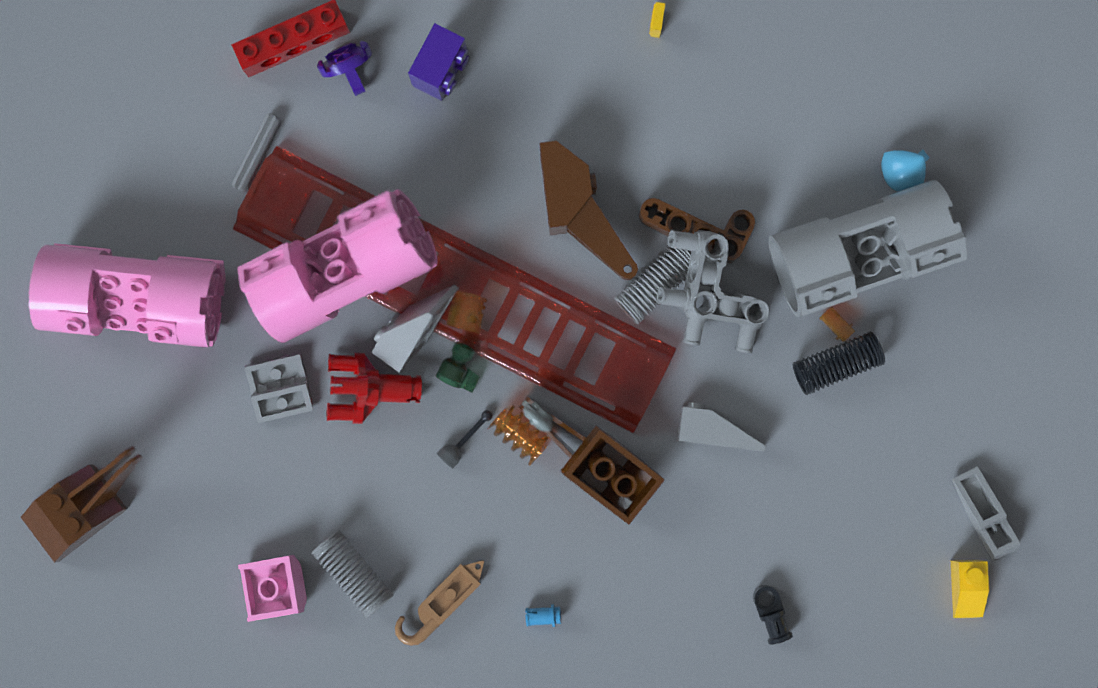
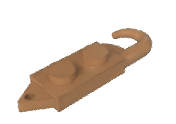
M481 560L466 565L461 563L420 604L418 615L424 626L416 634L408 636L403 632L402 624L405 617L400 616L395 625L397 638L403 644L410 646L419 645L424 642L481 585L479 581L485 561ZM476 564H480L481 568L476 569Z

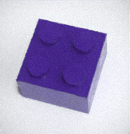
M434 23L408 72L412 86L443 101L445 95L450 96L457 82L454 78L458 70L463 71L469 61L470 56L467 55L468 49L465 38Z

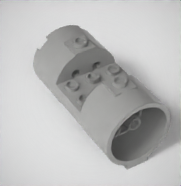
M931 180L878 198L876 204L871 207L833 220L823 217L769 236V249L775 273L784 297L796 317L804 316L857 298V293L900 278L904 280L915 278L967 260L966 237L962 233L960 223L955 222L953 212L949 208L953 204L943 186L938 181Z

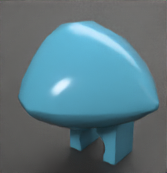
M904 150L885 152L881 161V168L887 185L899 192L924 183L926 161L930 157L924 150H921L918 154Z

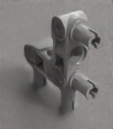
M671 230L668 236V246L691 251L684 289L660 287L657 292V303L680 307L685 312L688 320L683 339L684 343L700 346L704 323L708 319L738 323L740 328L735 350L752 353L756 331L767 320L769 307L765 301L741 292H734L733 294L723 293L721 288H719L722 269L726 266L728 257L727 239L710 231L700 230L693 234ZM714 239V249L708 252L707 245L710 240ZM703 295L704 302L697 308L696 301ZM755 304V311L749 316V308Z

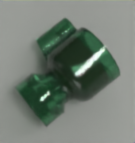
M455 341L451 349V357L443 359L435 376L450 386L463 388L473 393L480 376L468 368L466 363L472 360L476 351L464 343Z

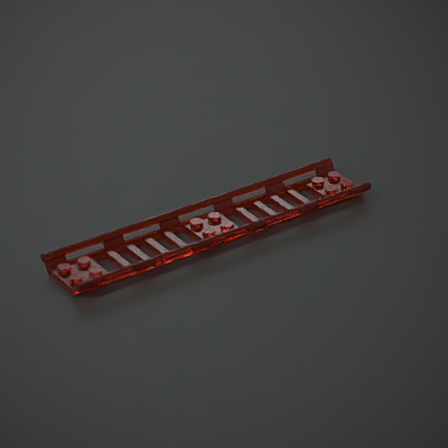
M276 146L273 152L265 158L241 203L233 230L273 250L284 243L263 233L264 229L290 242L306 240L293 233L314 191L333 200L316 234L334 225L343 206L353 209L377 196ZM298 168L299 170H301V171H303V172H305V173H307V174H309V175H311V176H313V177H315V178H317V179H319V180H321V181H323V182H325V183H327V184H329V185H331V186H333V187H335V188H337V189H339V190H341V191H343V192H345V193H344V194H341V193H339V192H337V191L331 189L330 187H328V186H326V185H324V184H322V183H320V182H318V181H316V180H314V179H312V178H310V177H308V176H306V175H304V174H302V173L296 171L295 169ZM419 218L425 232L429 231L435 250L438 253L437 266L428 272L418 294L415 295L398 286L388 291L387 295L374 291L364 297L395 313L402 314L408 306L452 285L457 286L459 289L441 319L463 329L462 334L438 322L433 332L634 434L677 348ZM445 244L495 268V270L493 271L446 247ZM489 280H492L510 290L489 331H486L468 321ZM520 282L568 305L570 309L521 285ZM520 294L535 302L513 345L501 339L498 335ZM545 307L559 314L560 317L542 353L537 357L523 350ZM569 320L586 329L565 370H562L549 363V360ZM597 320V321H599V322H601V323H603V324H605V325H607V326H609V327H611V328H613V329H615V330H617V331H619V332H621V333H623V334H625V335H627V336H629V337L635 339L636 341H638V342H640V343L646 345V347H643V346H641V345H639V344H637V343H635V342H633V341H631V340H629V339H627V338H625V337H623V336H621V335H619V334H617V333H615V332H613V331H611V330H609V329H607V328H605V327L599 325V324L596 323L595 321ZM596 333L616 344L595 385H592L574 376V373ZM490 343L539 368L538 372L489 348L488 344ZM564 382L614 406L615 409L611 410L563 386Z

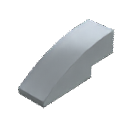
M978 466L953 478L952 482L964 509L991 560L995 561L1018 550L1021 543L1006 520L1007 514Z

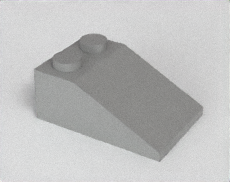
M452 285L408 306L402 314L396 312L387 325L389 327L383 326L374 337L377 343L371 353L400 373L427 343L459 288Z

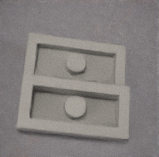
M301 352L245 365L244 368L252 393L251 401L258 424L314 410Z

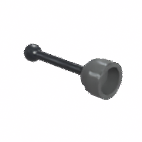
M483 411L482 418L456 445H445L436 453L449 467L453 469L461 459L460 448L486 421L492 419L493 414L491 411Z

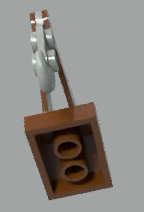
M528 396L519 406L525 413L524 416L530 420L529 422L541 432L544 431L570 458L560 472L628 525L665 481L664 478L638 456L598 426H595L586 438L547 412ZM552 420L583 441L576 451L571 449L552 430Z

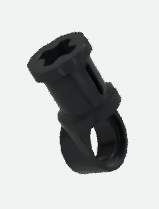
M761 585L756 588L753 593V602L757 608L760 620L765 623L770 637L768 639L769 645L779 644L793 638V634L788 631L784 619L785 610L778 592L769 585ZM767 590L771 591L774 595L773 603L769 606H762L758 600L760 593Z

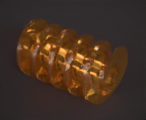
M512 404L505 408L487 429L496 426L493 434L496 437L504 433L502 441L504 444L514 441L511 450L514 452L522 448L519 457L524 459L530 455L528 465L531 466L548 447L549 436L546 434L539 438L540 430L537 428L530 430V420L524 423L521 422L524 413L512 414L515 408Z

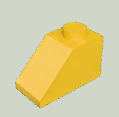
M950 560L953 618L983 617L989 593L988 561Z

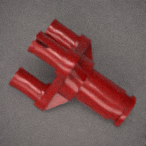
M354 352V355L328 354V372L344 371L353 372L356 377L331 376L330 384H341L342 386H331L330 395L352 394L356 395L352 404L327 403V421H352V424H363L375 406L378 405V402L410 403V401H415V403H420L422 394L421 375L411 377V375L379 374V370L374 368L365 353Z

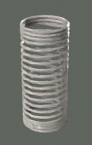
M671 247V249L667 250V253L664 252L663 256H660V260L656 259V263L653 262L652 266L645 269V273H641L637 280L634 279V283H630V287L626 286V290L623 289L622 293L615 297L617 304L631 320L639 324L641 320L645 319V315L641 310L646 315H649L646 308L653 312L651 306L656 308L655 303L660 305L657 303L656 298L657 290L660 286L675 289L674 287L679 288L678 283L683 285L682 280L686 281L685 276H687L691 253L688 250ZM652 270H654L657 273L660 279L653 273ZM649 274L653 276L656 282L649 276ZM634 287L641 293L645 300L636 292ZM630 290L637 296L641 303L632 295ZM626 294H628L633 299L637 306L628 298Z
M337 530L318 545L311 554H313L316 560H321L320 564H324L323 568H327L326 572H330L329 576L335 575L333 580L338 579L336 584H340L339 588L344 587L343 592L349 590L346 596L351 595L349 600L354 599L352 604L358 602L356 608L362 606L359 611L365 618H368L392 598L394 594H392L390 589L382 592L386 588V585L380 587L383 581L373 586L380 579V577H377L370 582L376 576V573L368 577L373 572V569L361 576L370 568V565H367L358 572L367 561H364L355 568L363 560V557L348 567L360 556L358 553L346 562L357 552V550H353L343 558L353 549V546H350L336 557L350 544V542H347L333 553L347 540V538H344L340 541L344 534Z

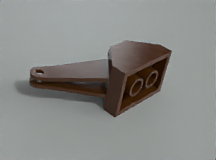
M558 141L540 142V159L550 236L567 234L568 232L620 278L624 280L633 279L637 274L638 266L592 197V195H596L597 190L595 173H590L589 165ZM625 266H629L631 268L630 273H626L624 271Z
M134 446L124 450L100 471H98L94 464H89L57 482L35 499L23 513L21 519L54 563L60 562L127 510L116 493L143 457L140 454L132 457L108 481L104 477L132 456L136 451Z

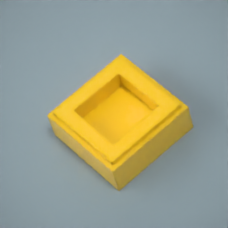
M654 3L649 30L650 37L660 38L665 3Z

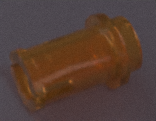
M833 306L819 318L837 336L835 339H840L843 343L855 332L852 328L853 324L849 325Z

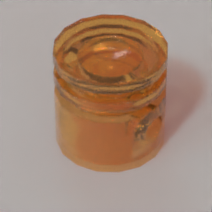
M457 291L455 294L456 298L452 299L454 305L450 307L446 325L479 333L484 316L482 310L486 309L484 303H487L488 299Z

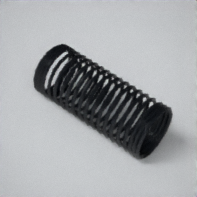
M870 331L867 334L864 333L863 336L859 335L858 338L854 337L853 340L849 339L844 344L840 343L839 346L830 347V350L826 348L825 351L821 350L816 355L812 354L811 357L807 356L806 359L796 360L792 366L801 390L808 396V394L815 393V388L819 391L820 387L824 389L825 386L834 385V381L836 383L839 380L843 382L844 378L848 380V376L852 378L853 374L857 376L858 373L862 374V371L867 372V369L871 370L872 367L876 369V366L884 365L886 360L877 336L874 332Z

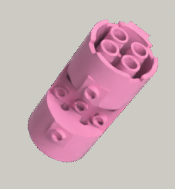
M397 189L393 192L388 190L339 215L338 224L304 241L295 240L289 244L286 242L237 268L240 289L246 294L256 318L271 337L285 343L336 318L340 308L374 291L384 294L430 271L433 267L437 266V254L429 231L425 232L418 218L421 216L406 194Z
M54 243V245H44L37 254L31 274L29 289L31 321L34 328L41 331L98 336L103 328L115 331L126 330L144 334L148 333L149 341L213 347L219 333L222 313L220 312L221 296H224V285L226 282L224 261L173 255L161 256L157 260L112 256L111 249L57 243Z

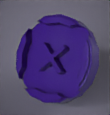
M364 41L360 42L361 46H357L356 43H348L338 47L325 56L326 61L324 63L322 60H319L317 64L318 71L322 77H334L345 73L355 96L366 92L355 68L372 56L369 44Z

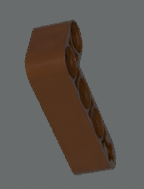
M656 198L644 201L639 212V218L645 226L666 236H669L670 231L673 230L670 225L671 220L676 218L683 220L685 223V229L680 232L694 234L697 231L703 230L724 236L727 242L732 243L736 248L735 255L728 256L726 264L736 261L742 254L755 226V218L748 210L742 209L734 212L724 230ZM657 208L656 214L659 216L655 215L653 219L648 218V211L645 209ZM667 212L670 215L667 217L665 225L663 226L661 225V222L665 216V213ZM744 218L748 223L747 230L740 231L736 229L734 219ZM714 239L710 240L707 245L708 252L714 249Z

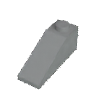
M688 402V407H681L677 441L765 452V445L714 411L706 410L705 404Z

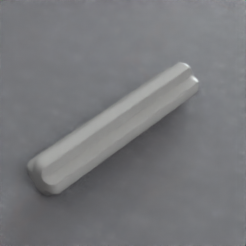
M266 114L232 182L233 188L241 192L247 191L281 123L278 117Z

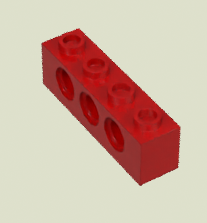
M331 0L231 45L242 70L249 78L345 36L350 31L336 0Z

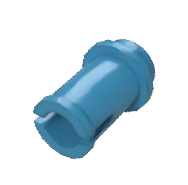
M551 604V607L525 609L527 613L525 614L527 627L552 624V627H556V624H561L560 606L555 607L554 604Z

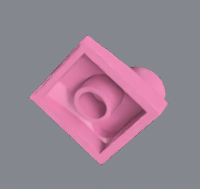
M295 555L238 565L241 572L248 614L247 622L304 612L307 596L302 567Z

